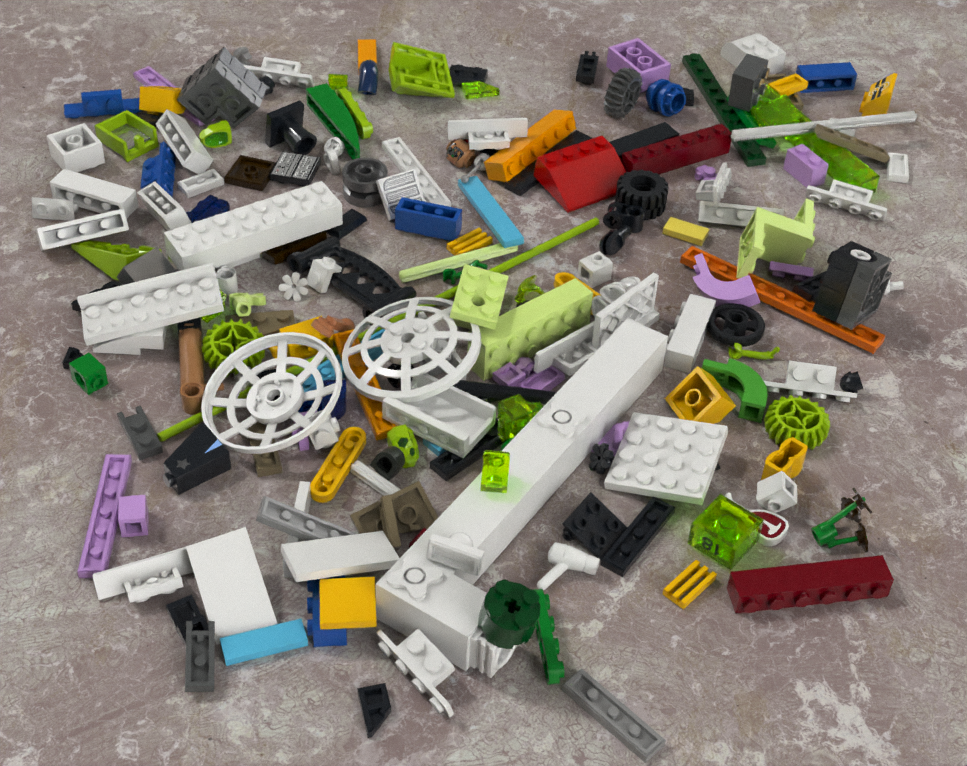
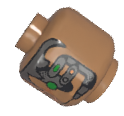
M463 139L451 141L446 147L447 160L457 168L470 167L476 158L475 150L469 149V143Z

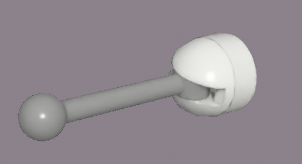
M485 153L479 154L474 160L475 167L467 175L461 177V182L467 183L477 170H486L484 161L490 158V156Z

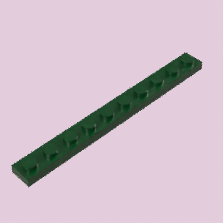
M696 53L683 55L682 63L720 124L722 123L731 132L732 130L747 129L734 109L728 105L727 95L702 56ZM732 138L731 142L747 167L766 164L767 158L755 139L750 140L749 138L748 140L747 138L745 141L740 139V141L734 142Z

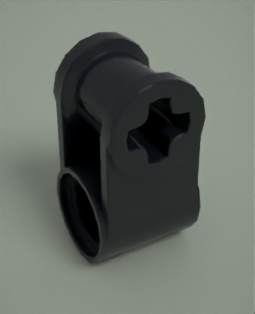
M612 202L608 206V212L603 216V223L611 229H618L621 225H628L631 233H639L643 230L644 209L637 205Z

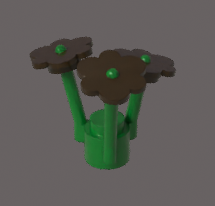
M852 488L856 494L852 497L853 500L846 497L841 498V511L811 528V532L819 546L826 544L830 549L837 545L856 542L858 546H862L865 553L868 552L866 530L864 525L859 523L862 520L860 517L861 512L857 507L861 510L866 508L870 514L872 511L866 504L865 497H861L855 488ZM846 517L858 523L859 528L858 531H855V536L835 540V537L838 536L834 526L836 522Z

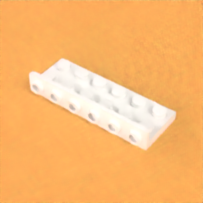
M212 263L77 297L82 314L84 340L87 346L224 311L220 287Z

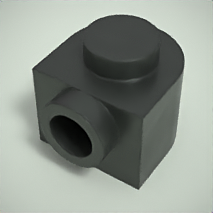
M389 446L375 456L370 466L389 481L403 467L405 456L399 448Z

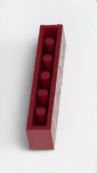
M722 123L624 152L622 153V164L626 172L644 170L660 175L729 153L732 132Z
M883 555L732 571L730 572L727 591L735 614L754 613L756 611L806 607L816 604L828 605L834 602H854L870 598L880 599L889 595L894 579Z

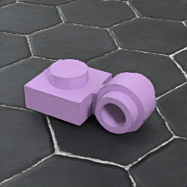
M520 357L515 365L509 362L493 372V380L499 385L517 387L526 377L534 373L535 362L529 357Z

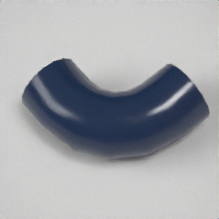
M365 60L359 67L358 93L376 95L378 66L372 60Z

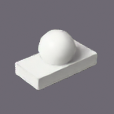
M457 532L449 538L432 533L428 543L426 558L478 576L485 551L474 548L472 539L465 533Z

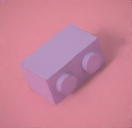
M800 144L787 149L783 169L806 188L808 185L817 187L824 184L829 164L807 146Z

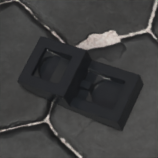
M192 594L166 605L168 615L185 647L186 621H192V631H208V623L204 615H201Z

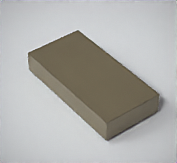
M386 495L380 498L378 507L384 534L396 551L401 547V541L391 495Z

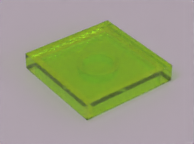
M786 94L751 109V115L760 127L804 122L803 116Z

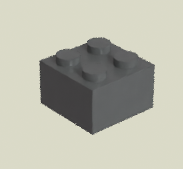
M746 54L732 75L728 100L729 106L749 112L754 105L758 104L760 95H764L767 84L764 83L770 71L767 68L769 60Z

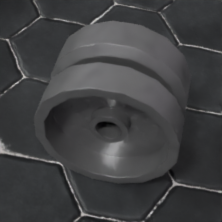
M366 157L356 158L344 165L342 178L345 200L351 205L363 208L382 204L376 181L388 177L386 165L377 159Z

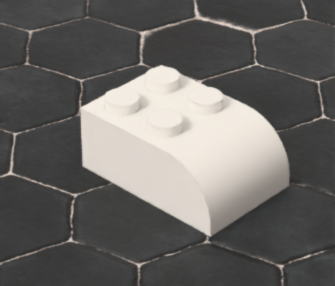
M756 33L728 42L721 49L720 55L736 68L746 54H751L769 60L767 66L770 69L769 75L783 71L786 52L761 34Z

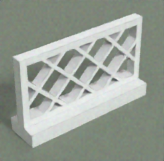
M653 272L595 315L593 339L588 344L599 349L627 318L646 327H650L657 322L660 313L654 310L659 275Z

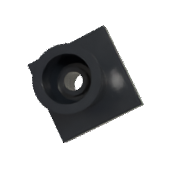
M300 100L267 113L265 143L269 148L286 141L293 153L307 155L315 147L317 142L316 136L303 127L304 104Z

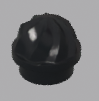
M265 75L258 79L267 86L264 96L274 91L275 83L270 77Z
M849 371L841 378L840 388L843 391L858 393V390L863 389L858 371L853 373Z

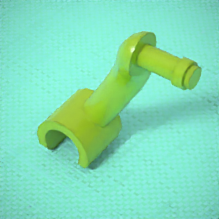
M734 343L735 349L729 347V357L735 360L740 359L742 356L768 360L773 359L774 354L778 353L780 348L777 346L771 352L742 350L741 344Z

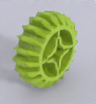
M231 318L228 323L222 320L220 326L213 324L212 330L207 329L202 346L204 360L206 363H209L210 369H217L234 352L232 344L238 350L249 342L264 336L262 333H259L257 326L252 327L250 321L243 324L242 319L234 322ZM265 349L247 357L242 362L246 366H250L251 369L262 363V359L265 357ZM234 368L228 373L226 377H228L230 373H234V375H237L239 371L236 368Z
M789 395L788 398L781 396L779 400H774L769 405V408H767L764 418L765 432L769 433V439H775L776 445L782 444L786 439L794 437L806 444L808 449L813 450L816 446H821L827 438L830 429L829 414L825 413V407H819L818 402H811L810 398L802 399L800 395L798 398H794L792 395Z

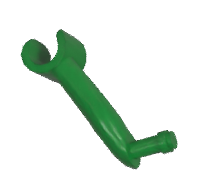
M475 260L470 264V266L481 267L485 270L488 268L487 264L479 263V260ZM445 269L443 271V281L451 279V284L454 285L456 280L461 278L462 271L456 273L454 269Z

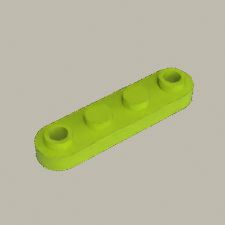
M346 88L338 89L337 96L344 101L345 106L349 110L358 135L362 140L370 138L373 133L372 123L368 122L364 111H361L358 102L354 101L352 93Z

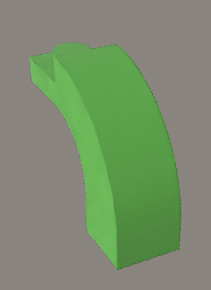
M729 358L727 364L704 359L702 369L713 375L721 387L731 390L740 399L741 406L738 418L762 423L768 393L765 382L760 375L751 367Z

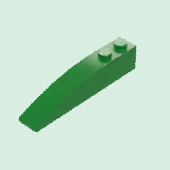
M327 83L307 88L306 101L310 110L333 137H338L344 143V151L352 160L360 158L357 129L344 101L336 95L335 90H332Z

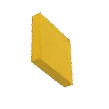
M375 577L320 579V630L377 627Z

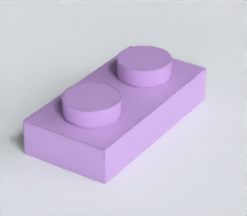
M770 261L768 272H772V276L785 278V275L794 276V280L805 281L807 278H811L814 268Z

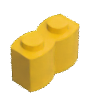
M794 437L786 439L780 445L779 450L772 452L766 458L761 480L780 471H783L790 479L796 477L802 470L808 446Z

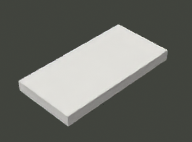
M383 531L281 544V554L295 582L390 569L400 559Z

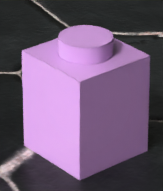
M146 495L119 497L118 522L122 538L148 535L149 512Z

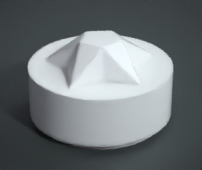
M338 137L330 138L324 145L325 153L334 149L337 157L343 153L345 148L344 143Z

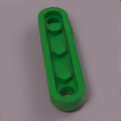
M533 589L539 595V604L541 606L535 630L547 685L559 684L560 678H564L565 672L563 661H558L557 657L560 653L558 638H553L552 634L555 631L553 615H548V610H550L549 595L544 594L543 589Z

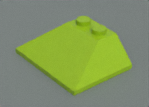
M393 42L388 69L392 91L398 94L414 96L455 97L445 54Z

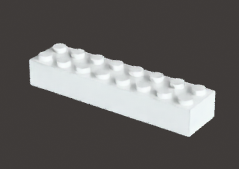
M323 181L316 182L164 232L166 253L179 271L212 263L214 268L342 225V203Z

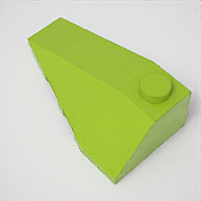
M92 240L71 244L72 249L114 280H118L117 276L123 267L154 249V247L142 245L138 246L139 249L130 248V244L111 245V242Z

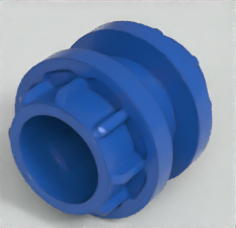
M666 79L655 81L648 87L646 92L649 108L655 112L659 111L662 115L668 117L679 113L686 103V96L682 86L671 83Z

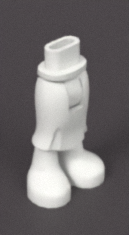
M633 276L627 277L620 282H613L600 289L601 296L597 295L592 299L591 311L593 316L595 317L598 312L640 283V279Z

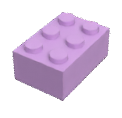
M639 38L608 47L606 66L614 73L624 67L636 70L642 77L641 92L646 91L652 83L660 79L669 81L671 64Z

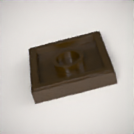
M240 155L225 175L224 183L263 191L270 181V174L276 162Z

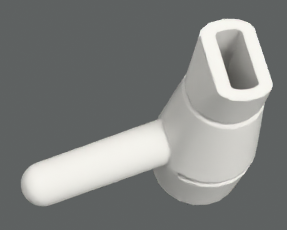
M555 542L549 549L548 561L556 566L538 581L537 587L538 589H547L567 569L583 571L595 576L600 558L588 555L570 545Z

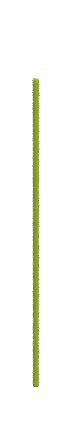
M595 217L489 269V271L501 274L599 225V220ZM458 285L435 297L447 300L454 297ZM423 304V305H418V306L434 307V306H436V305ZM406 313L394 316L387 321L395 323L405 319ZM378 327V328L373 332V334L377 333L378 331L382 330L383 328ZM368 330L358 335L360 342ZM331 347L335 356L338 355L336 347ZM315 356L307 359V361L311 362ZM293 366L287 369L286 372L296 376L304 368ZM251 387L240 392L237 399H246ZM213 406L212 416L227 410V407ZM202 411L157 433L159 441L163 442L203 422Z

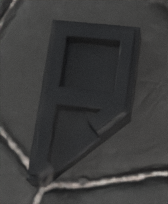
M385 683L357 688L367 738L373 737L391 713V704Z

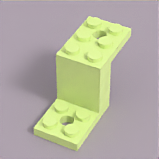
M806 198L794 220L757 207L740 237L736 278L740 279L749 273L752 274L757 258L768 262L774 261L792 265L801 264L805 258L807 248H811L815 240V236H813L815 229L813 219L816 214L814 201Z
M464 264L449 318H452L456 326L472 330L470 324L472 323L495 330L509 276Z

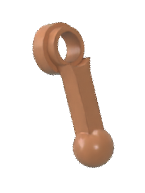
M329 315L326 318L320 316L311 324L314 329L328 338H331L333 335V330L340 333L355 329V324L351 319H338Z

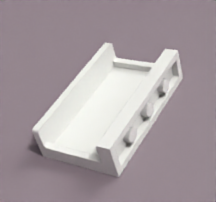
M427 373L415 376L411 382V389L429 385L439 379ZM452 386L435 396L409 403H403L387 396L382 401V418L397 426L405 424L412 429L413 434L464 458L495 425L496 407Z

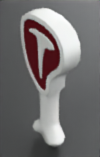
M726 493L723 498L716 499L715 503L718 508L728 509L745 520V523L753 529L755 538L760 544L772 547L779 544L785 538L789 524L782 516L767 510H748L732 499L731 493Z

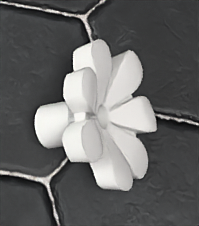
M294 272L292 277L289 275L282 277L285 283L279 285V290L285 291L283 297L286 300L293 296V300L297 302L301 300L300 294L306 295L308 293V289L304 287L308 281L306 278L299 279L300 275L297 272Z

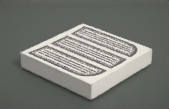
M415 168L376 181L389 221L395 219V208L401 197L426 202Z

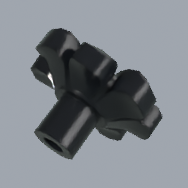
M603 442L601 445L596 443L592 447L594 453L590 454V461L592 462L589 464V468L591 471H596L597 474H604L605 469H609L614 460L613 451L608 450L609 445Z

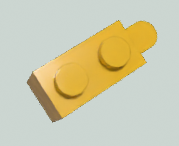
M319 317L279 329V333L296 332L308 334L320 339L330 348L333 347V335L331 338H328L311 326L312 322ZM287 344V357L305 359L319 352L305 345ZM278 346L269 347L268 349L272 356L277 358Z

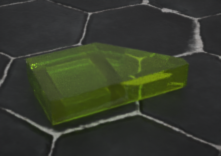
M481 81L462 83L465 99L499 96L500 94L499 88Z

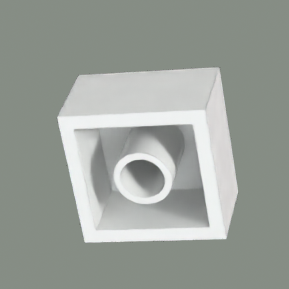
M85 123L47 135L50 155L62 170L67 169L78 173L105 163L102 143Z

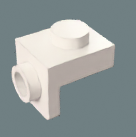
M329 257L314 259L307 277V284L319 293H326L332 274L341 272L342 267Z

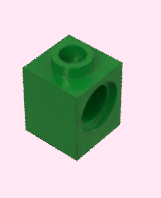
M87 353L69 363L72 380L88 395L108 385L105 366L92 354Z

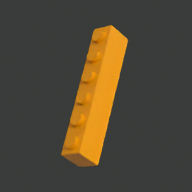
M554 109L528 128L527 137H516L510 142V148L501 149L485 160L484 165L488 180L508 182L534 162L537 157L542 156L576 129L573 111Z

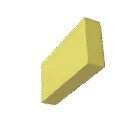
M670 217L663 228L662 234L702 246L709 235V228Z

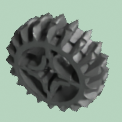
M626 67L621 68L615 73L610 84H608L609 86L604 96V110L606 114L613 118L619 119L628 115L634 109L642 90V77L640 73Z

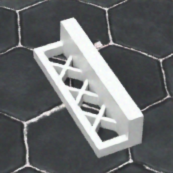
M700 201L698 206V222L746 227L758 206L729 203L714 205V202ZM759 207L783 216L784 209Z

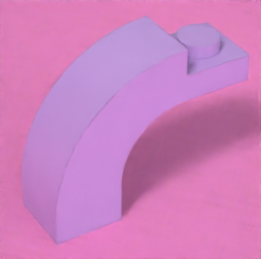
M702 253L694 256L697 263L693 266L697 276L693 277L695 284L703 297L716 300L715 306L734 303L751 307L761 303L750 275L734 281H720L711 275Z

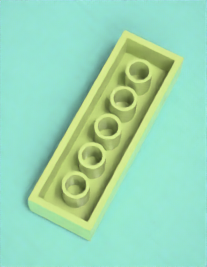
M575 278L500 315L495 330L479 326L482 341L481 349L471 370L485 381L493 377V372L507 363L511 362L515 365L520 357L531 358L538 351L590 324L593 292ZM468 341L467 353L470 349L472 341Z

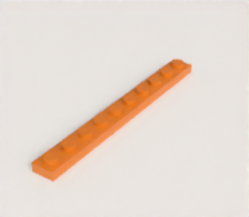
M691 246L681 256L680 263L694 269L693 266L697 264L694 256L702 253L714 278L725 282L738 279L736 278L737 266L694 246ZM748 274L760 301L873 354L884 342L886 335L862 324L851 330L836 321L834 322L813 312L815 304L813 301L809 302L799 295L757 275Z

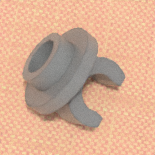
M237 48L233 55L243 65H251L248 60L252 56L248 48Z

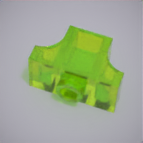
M520 394L500 401L498 405L497 436L502 442L515 437L544 407L542 403L528 402Z

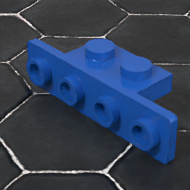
M121 89L81 92L82 103L64 105L65 118L73 119L86 116L117 115L126 110L131 113L144 111L139 110V98L123 99Z
M165 142L160 143L159 155L148 158L143 163L140 188L143 189L155 181L173 198L176 155Z

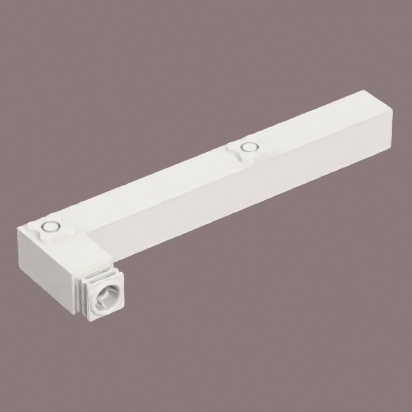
M627 318L376 583V619L407 637L419 629L451 663L464 671H467L470 666L474 669L478 668L479 672H485L488 677L492 678L498 669L508 662L517 645H514L513 649L499 648L485 639V633L482 631L481 626H478V618L487 593L473 586V584L592 451L594 444L599 443L662 372L668 336ZM457 532L470 536L473 541V547L485 551L479 575L475 576L427 559L428 543L432 533L446 538Z

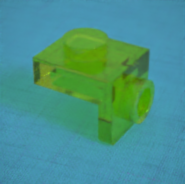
M484 451L480 491L507 493L510 464L509 452Z

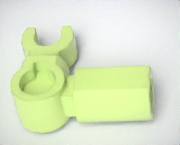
M248 292L229 294L230 309L235 310L239 317L249 316L251 306L266 305V296L263 293L249 295Z

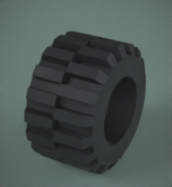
M632 170L631 172H626L617 181L615 202L641 206L644 209V220L655 219L656 216L660 217L662 212L665 211L669 189L668 182L665 181L664 177H660L659 174L652 171Z

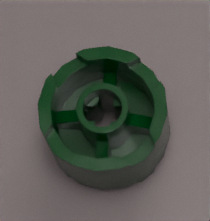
M504 579L497 581L495 586L491 587L485 595L479 613L478 626H481L482 631L485 633V639L496 647L513 649L514 645H520L523 642L526 644L531 638L540 616L539 595L535 590L529 589L520 583Z

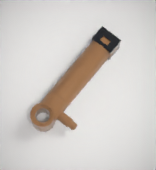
M201 317L177 323L180 397L183 411L190 415L201 412L202 397L207 383L204 384ZM223 383L220 384L217 392L224 390Z

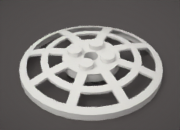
M416 297L389 304L366 317L349 335L342 353V366L346 378L351 386L360 394L380 402L387 396L403 403L435 396L459 382L475 364L482 343L479 326L470 323L472 333L459 332L454 320L449 318L453 301L443 298ZM432 304V305H442V306H445V307H448V308H446V309H444V310H440V309L433 308V307L418 306V305ZM416 311L434 313V315L426 320L415 318ZM406 313L405 319L395 323L387 321L394 316ZM444 319L449 325L450 331H436L433 324ZM369 324H373L365 333L362 343L351 347L358 335ZM378 327L385 329L381 338L369 341L371 335ZM412 339L411 342L404 343L405 341ZM438 339H449L445 349L440 354L437 353L435 348ZM457 340L472 341L467 355L456 368L446 360L453 352ZM381 346L383 354L373 362L369 357L368 349ZM361 352L363 362L368 367V370L360 379L355 376L348 361L349 356ZM427 357L432 360L420 367L411 369V364L420 362ZM387 361L401 365V370H389L382 366ZM437 366L447 373L446 376L429 385L411 389V377L427 373ZM375 374L387 378H401V391L381 390L367 384Z
M284 332L253 340L229 355L212 374L202 397L201 411L203 421L226 448L235 452L263 454L289 447L315 431L334 409L342 387L340 364L334 352L326 343L308 334ZM287 344L305 345L319 352L311 362L297 357H287ZM278 346L277 358L265 361L251 370L242 362L247 357L261 350ZM325 357L330 360L336 375V383L324 387L323 378L317 369ZM287 365L302 367L304 370L296 377L291 373H287L286 367ZM277 366L276 373H271L261 379L257 376L259 373ZM236 368L242 377L232 389L229 398L215 397L222 381L232 369ZM312 374L316 381L317 390L304 392L302 384ZM250 382L253 386L249 390L247 398L237 399L244 386ZM332 394L324 410L311 422L309 419L318 409L322 397ZM276 395H280V397L277 400L271 401L275 398ZM315 399L305 416L298 412L304 401ZM213 406L227 407V416L232 428L222 433L217 431L212 416ZM235 408H247L251 416L239 423L236 418ZM289 418L295 422L294 425L287 429L275 432L278 423L284 422ZM257 422L267 424L265 434L254 433L247 429ZM300 427L303 428V430L299 433L280 442L271 444L273 439L288 435ZM240 433L247 438L262 441L260 446L246 447L232 444L227 440Z

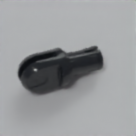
M621 225L617 230H610L606 233L599 243L601 253L609 256L616 254L624 246L625 239L631 235L630 227L628 225Z

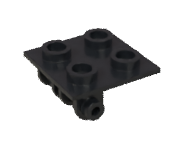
M590 492L562 523L565 527L562 536L567 541L577 538L595 557L601 560L627 529V526Z

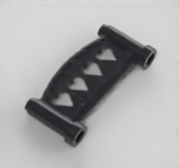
M328 237L302 252L296 251L287 257V262L292 272L299 274L307 271L308 268L310 269L314 259L337 256L339 260L345 261L336 263L342 267V270L332 274L330 283L364 305L362 310L364 319L389 304L416 298V291L413 287H400L377 264L355 252L340 247L341 244L337 237ZM346 266H352L354 270L360 271L343 274ZM361 276H367L369 280L375 281L373 283L358 284ZM377 286H382L385 290L390 291L389 293L373 294Z

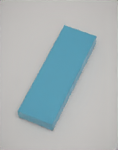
M297 619L220 638V644L225 664L228 666L308 646V639L302 619Z

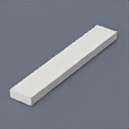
M400 137L382 141V148L400 172L415 168L426 202L451 207V201Z

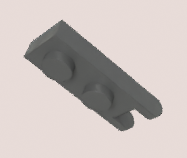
M141 405L135 407L137 414L125 417L122 412L117 413L118 420L139 461L163 453L162 445Z
M186 621L185 692H214L215 621L208 622V631H192V621Z

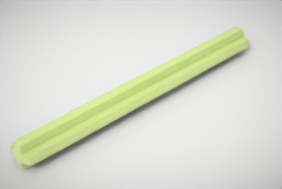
M501 243L400 270L399 278L402 283L442 273L445 269L464 267V264L470 265L475 260L482 262L517 252L518 245L504 248Z

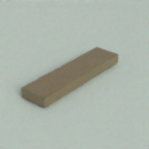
M817 124L814 128L817 137L886 164L890 159L886 150L821 124Z

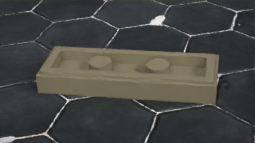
M257 422L247 430L265 434L267 424ZM248 438L250 447L260 446L262 440ZM278 451L252 454L258 477L283 473Z

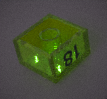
M720 494L691 523L688 544L731 570L759 540L764 519Z

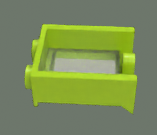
M128 110L94 125L97 138L103 144L122 155L126 162L159 147L156 127Z

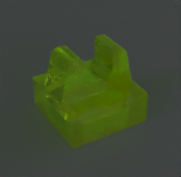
M329 74L328 82L332 90L343 88L349 90L348 75Z

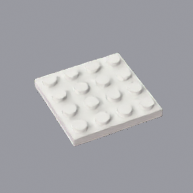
M633 412L604 481L605 489L703 505L728 434V426Z

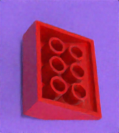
M601 135L537 157L533 176L569 213L616 196L617 181L621 175L626 173V170L615 148Z

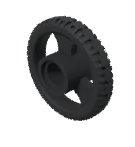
M728 303L716 306L713 309L706 327L709 334L724 345L734 346V343H739L742 347H747L755 344L762 338L765 331V322L761 315L751 307ZM718 317L725 320L723 330L718 329L714 321ZM746 330L754 332L745 336Z

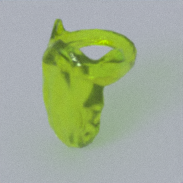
M537 275L529 276L519 285L517 295L514 298L517 304L526 301L525 297L529 292L534 291L540 295L545 294L538 285L534 284Z

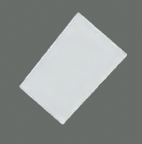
M246 527L186 546L208 620L215 621L216 645L220 644V638L278 624Z

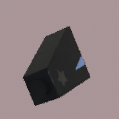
M202 423L163 463L165 470L163 479L168 488L172 487L180 495L230 470V453L205 423Z

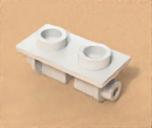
M32 197V218L64 221L75 220L74 212H78V204H74V200Z

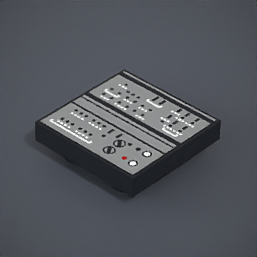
M282 151L270 174V180L278 181L282 184H296L301 187L311 185L321 165V157Z

